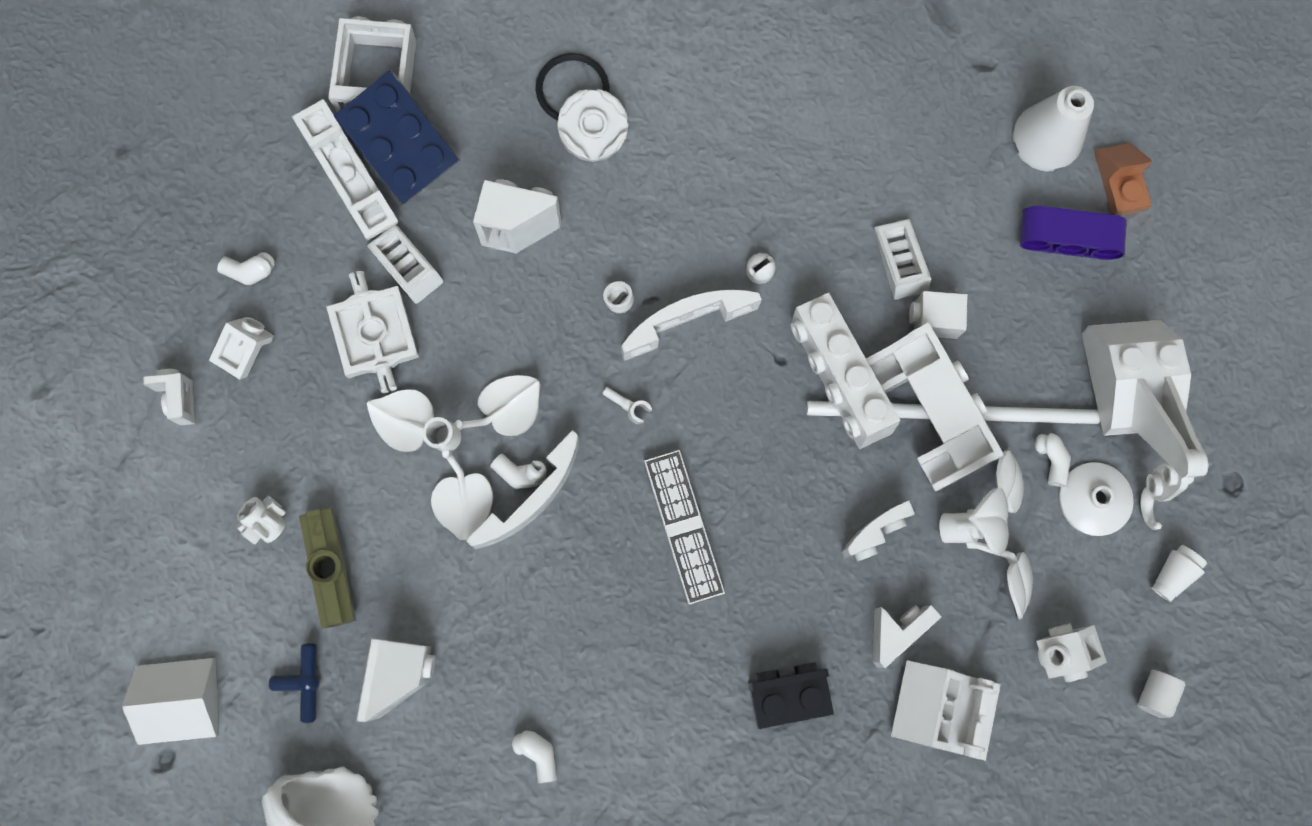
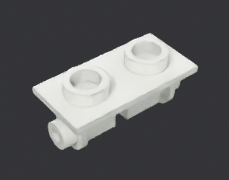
M965 675L950 752L986 761L1001 684Z

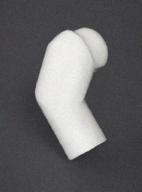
M503 453L490 465L498 475L515 489L537 487L544 482L547 473L546 466L541 461L536 460L532 461L531 464L516 466Z

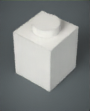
M923 291L916 301L911 303L909 323L914 324L915 330L929 322L938 338L957 339L966 331L967 294Z

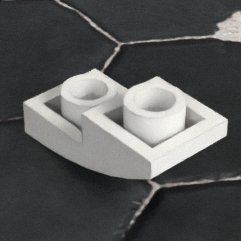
M906 501L886 511L859 530L842 550L844 559L855 555L858 562L878 554L876 546L886 542L881 528H884L886 534L907 526L904 519L915 515L910 501Z

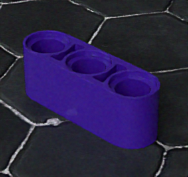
M1030 206L1022 211L1020 247L1031 251L1094 259H1119L1125 255L1127 220L1118 215L1047 206Z

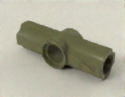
M318 509L300 515L299 519L308 559L306 572L312 580L321 628L336 627L357 621L347 577L349 565L343 557L334 509ZM328 558H332L336 564V569L330 577L323 578L320 573L321 563Z

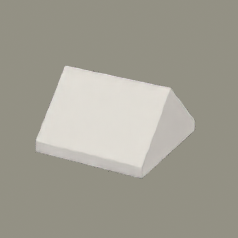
M216 658L135 666L122 708L138 745L219 736Z

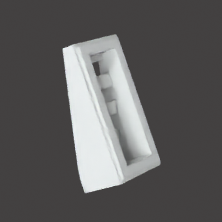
M910 219L876 226L874 232L894 299L898 300L919 295L923 291H929L931 276ZM905 235V240L888 243L887 239ZM906 249L909 250V252H907V253H902V254H898V255H894V256H893V254H892V253H894V252H898V251H902V250H906ZM910 263L913 264V266L906 267L902 269L897 268V266L906 265Z
M396 224L367 245L414 303L422 301L443 283L436 270ZM398 240L402 242L391 252H389L386 256H384L383 252H385ZM408 251L410 252L408 255H406L403 259H401V260H400L398 263H396L394 266L392 265L395 261H397V260H398L400 257H402L405 253H407ZM417 262L419 263V265H417L414 269H412V270H411L409 273H407L404 277L401 276L403 273H405L407 270H409L412 266H414Z

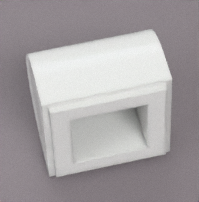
M1151 670L1137 706L1158 718H1171L1174 716L1182 696L1185 682L1166 673Z

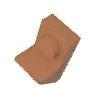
M1131 143L1100 148L1094 151L1112 215L1121 216L1147 211L1152 204L1143 172L1152 164V160Z

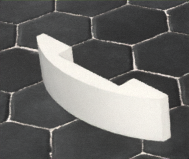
M324 99L292 116L367 241L399 223Z
M719 290L693 295L672 303L647 318L628 336L621 346L622 357L626 361L657 349L659 339L656 333L718 309L725 322L755 311L759 308L762 300L760 294L745 290Z
M572 430L546 457L548 463L555 471L505 523L492 513L466 542L475 549L495 544L520 531L543 512L558 494L572 469L579 446L578 435Z

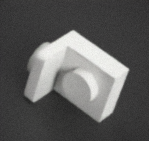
M245 317L227 322L209 361L239 380L246 378L261 346L271 343L274 335L266 331L264 325L253 318Z
M161 369L156 371L155 376L143 377V384L146 387L157 392L166 391L161 397L163 413L167 416L168 420L178 425L195 424L193 381L179 373V370Z

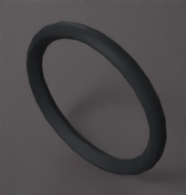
M568 53L559 55L547 62L539 72L535 87L537 100L541 108L549 116L558 120L559 113L553 110L544 98L543 82L548 72L554 66L565 61H580L594 68L602 81V90L609 93L608 76L597 61L583 54Z

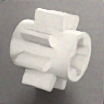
M267 496L263 502L257 497L251 498L240 508L237 514V520L241 522L237 529L253 545L260 538L266 543L272 542L285 528L286 521L282 516L286 511L270 496Z

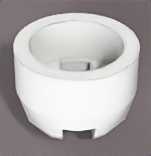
M766 253L754 254L747 262L746 274L752 282L764 284L772 279L776 269L775 262ZM763 261L768 263L757 272L753 270L755 266Z
M621 281L613 282L604 290L603 298L611 311L619 314L631 309L634 295L627 283ZM626 293L628 296L619 305H617L623 299Z

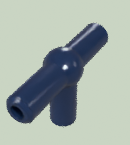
M315 643L301 645V675H273L269 679V689L271 691H300V721L302 723H312L316 720V690L319 687L320 681L316 675L317 645Z

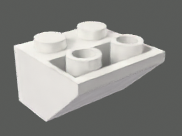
M497 179L495 182L484 180L473 220L481 246L518 253L559 229L561 215L558 196H554L551 191L544 188L534 187L531 190L518 188L515 183L504 179Z

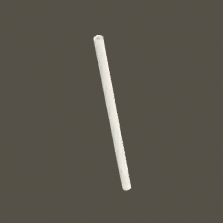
M830 401L806 402V415L841 416L837 407L833 406ZM891 403L899 418L929 419L921 404ZM985 406L988 413L982 415L985 421L1100 423L1099 412L1093 409Z

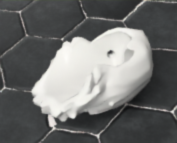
M345 767L326 769L323 772L309 771L300 775H284L276 780L273 785L269 786L268 791L261 800L267 826H375L374 821L378 818L379 814L378 809L375 808L378 801L376 796L372 795V787L369 783H366L365 778L359 774H354Z

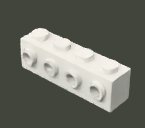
M827 293L796 307L791 322L792 333L795 339L802 343L808 354V361L815 374H819L825 385V392L833 406L837 407L843 418V425L849 437L854 439L859 449L893 434L901 420L830 294Z

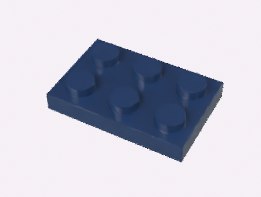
M389 70L333 115L402 204H406L460 161V158L393 71Z

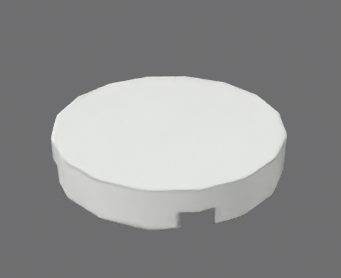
M587 89L578 91L566 100L559 112L557 129L560 141L569 153L580 160L596 162L606 160L619 151L627 137L628 118L626 110L616 97L607 91L598 89L597 91H588Z

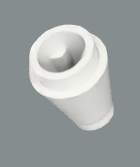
M1181 545L1177 550L1171 551L1155 581L1156 583L1151 589L1163 599L1172 602L1175 597L1205 574L1203 568L1207 565L1206 560L1190 548Z

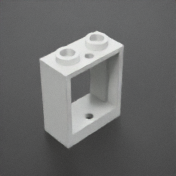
M355 16L351 19L339 18L328 97L336 113L367 89L349 86L355 44L402 48L398 79L410 93L416 49V38L411 24L395 19L388 20L387 22L371 21L361 16Z

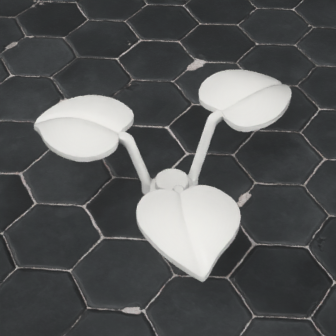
M523 375L508 376L495 380L484 388L478 398L479 409L487 417L469 421L457 420L454 423L442 417H434V408L431 401L426 395L416 390H400L367 402L373 426L380 437L393 449L401 452L416 451L425 441L430 447L442 451V456L448 460L456 472L457 478L447 477L436 485L432 492L431 506L438 521L459 540H467L489 517L494 497L492 487L487 478L479 473H473L464 477L462 468L452 455V451L458 447L461 441L460 430L463 428L486 426L492 422L494 429L501 435L518 436L523 434L534 424L538 415L540 382L536 378Z
M1004 448V456L999 458L997 465L998 488L992 489L982 499L976 509H968L967 513H943L940 518L939 529L944 543H967L968 549H979L1008 560L1010 564L1007 571L1008 587L1017 612L1016 619H1022L1032 595V568L1024 552H1018L1015 555L1005 549L1009 537L1007 526L1008 511L1010 513L1018 511L1023 499L1024 483L1017 459L1010 448ZM984 538L987 544L978 542V539Z

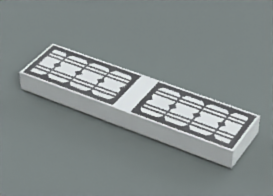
M680 450L644 460L688 605L725 594Z

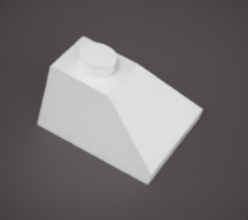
M371 640L357 721L367 722L381 718L423 687L426 678H432L436 657L435 655H430L431 646L391 640Z

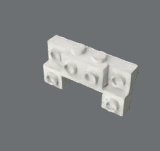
M929 322L913 330L892 345L866 358L885 393L907 381L909 382L943 442V445L917 458L935 492L1004 456L982 416L988 413L984 403L977 393L969 394L964 385V382L969 380L959 360L951 362Z

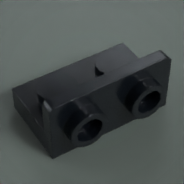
M816 662L793 666L795 673L780 676L779 669L756 673L757 681L748 682L757 729L834 715L827 677L829 676L828 668L818 669Z

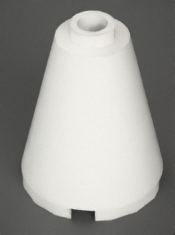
M1069 86L1031 106L1020 115L1014 125L1012 139L1013 143H1016L1019 150L1018 155L1022 161L1034 169L1047 172L1066 167L1078 157L1084 144L1094 108L1093 98L1086 89L1079 86Z

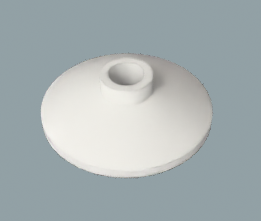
M1085 463L1072 469L1068 474L1067 486L1060 487L1059 504L1065 519L1076 530L1087 535L1104 536L1118 531L1127 523L1133 510V493L1127 479L1117 469L1104 463ZM1098 491H1102L1106 496L1104 504L1099 503L1096 499Z

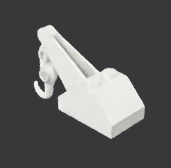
M1161 320L1089 325L1082 333V339L1103 435L1138 433L1165 460L1153 470L1152 474L1147 476V487L1144 488L1140 498V508L1145 523L1152 530H1159L1162 525L1155 520L1153 511L1154 501L1165 502L1172 500L1186 490L1188 484L1193 483L1194 477L1205 476L1208 470L1207 455L1199 443L1186 413L1191 371L1183 339Z

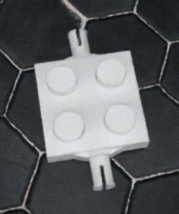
M356 271L357 276L352 272L349 274L354 295L343 302L326 306L344 373L348 379L366 373H377L381 393H388L389 389L391 391L397 389L391 369L399 363L419 358L402 294L398 286L381 291L368 290L364 271Z

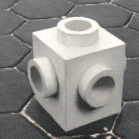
M1071 623L1059 625L1048 629L1050 636L1036 641L1039 648V661L1043 668L1046 669L1049 679L1063 676L1065 682L1080 680L1088 677L1087 671L1107 663L1095 625L1074 630Z

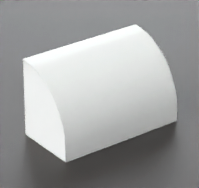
M907 660L891 737L950 751L965 675L949 669Z

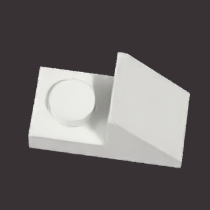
M917 605L913 606L899 619L903 624L901 627L882 607L875 608L873 663L877 668H886L941 618L932 605L923 606L920 609Z

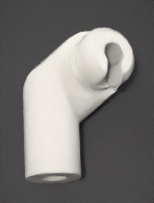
M265 252L259 253L243 263L224 256L220 260L217 270L219 273L242 284L252 285L271 274L275 261L270 254Z
M1053 433L1049 435L1040 434L1036 438L1035 449L1040 454H1047L1051 461L1048 484L1066 487L1071 456L1060 436Z
M524 731L523 733L516 734L512 740V748L516 754H523L535 762L538 783L556 781L554 751L551 743L534 731Z

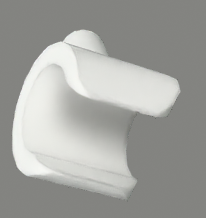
M606 387L603 391L604 396L628 411L629 420L635 424L644 423L642 419L637 418L634 414L636 406L643 407L647 412H652L651 405L646 401L634 403L609 387Z

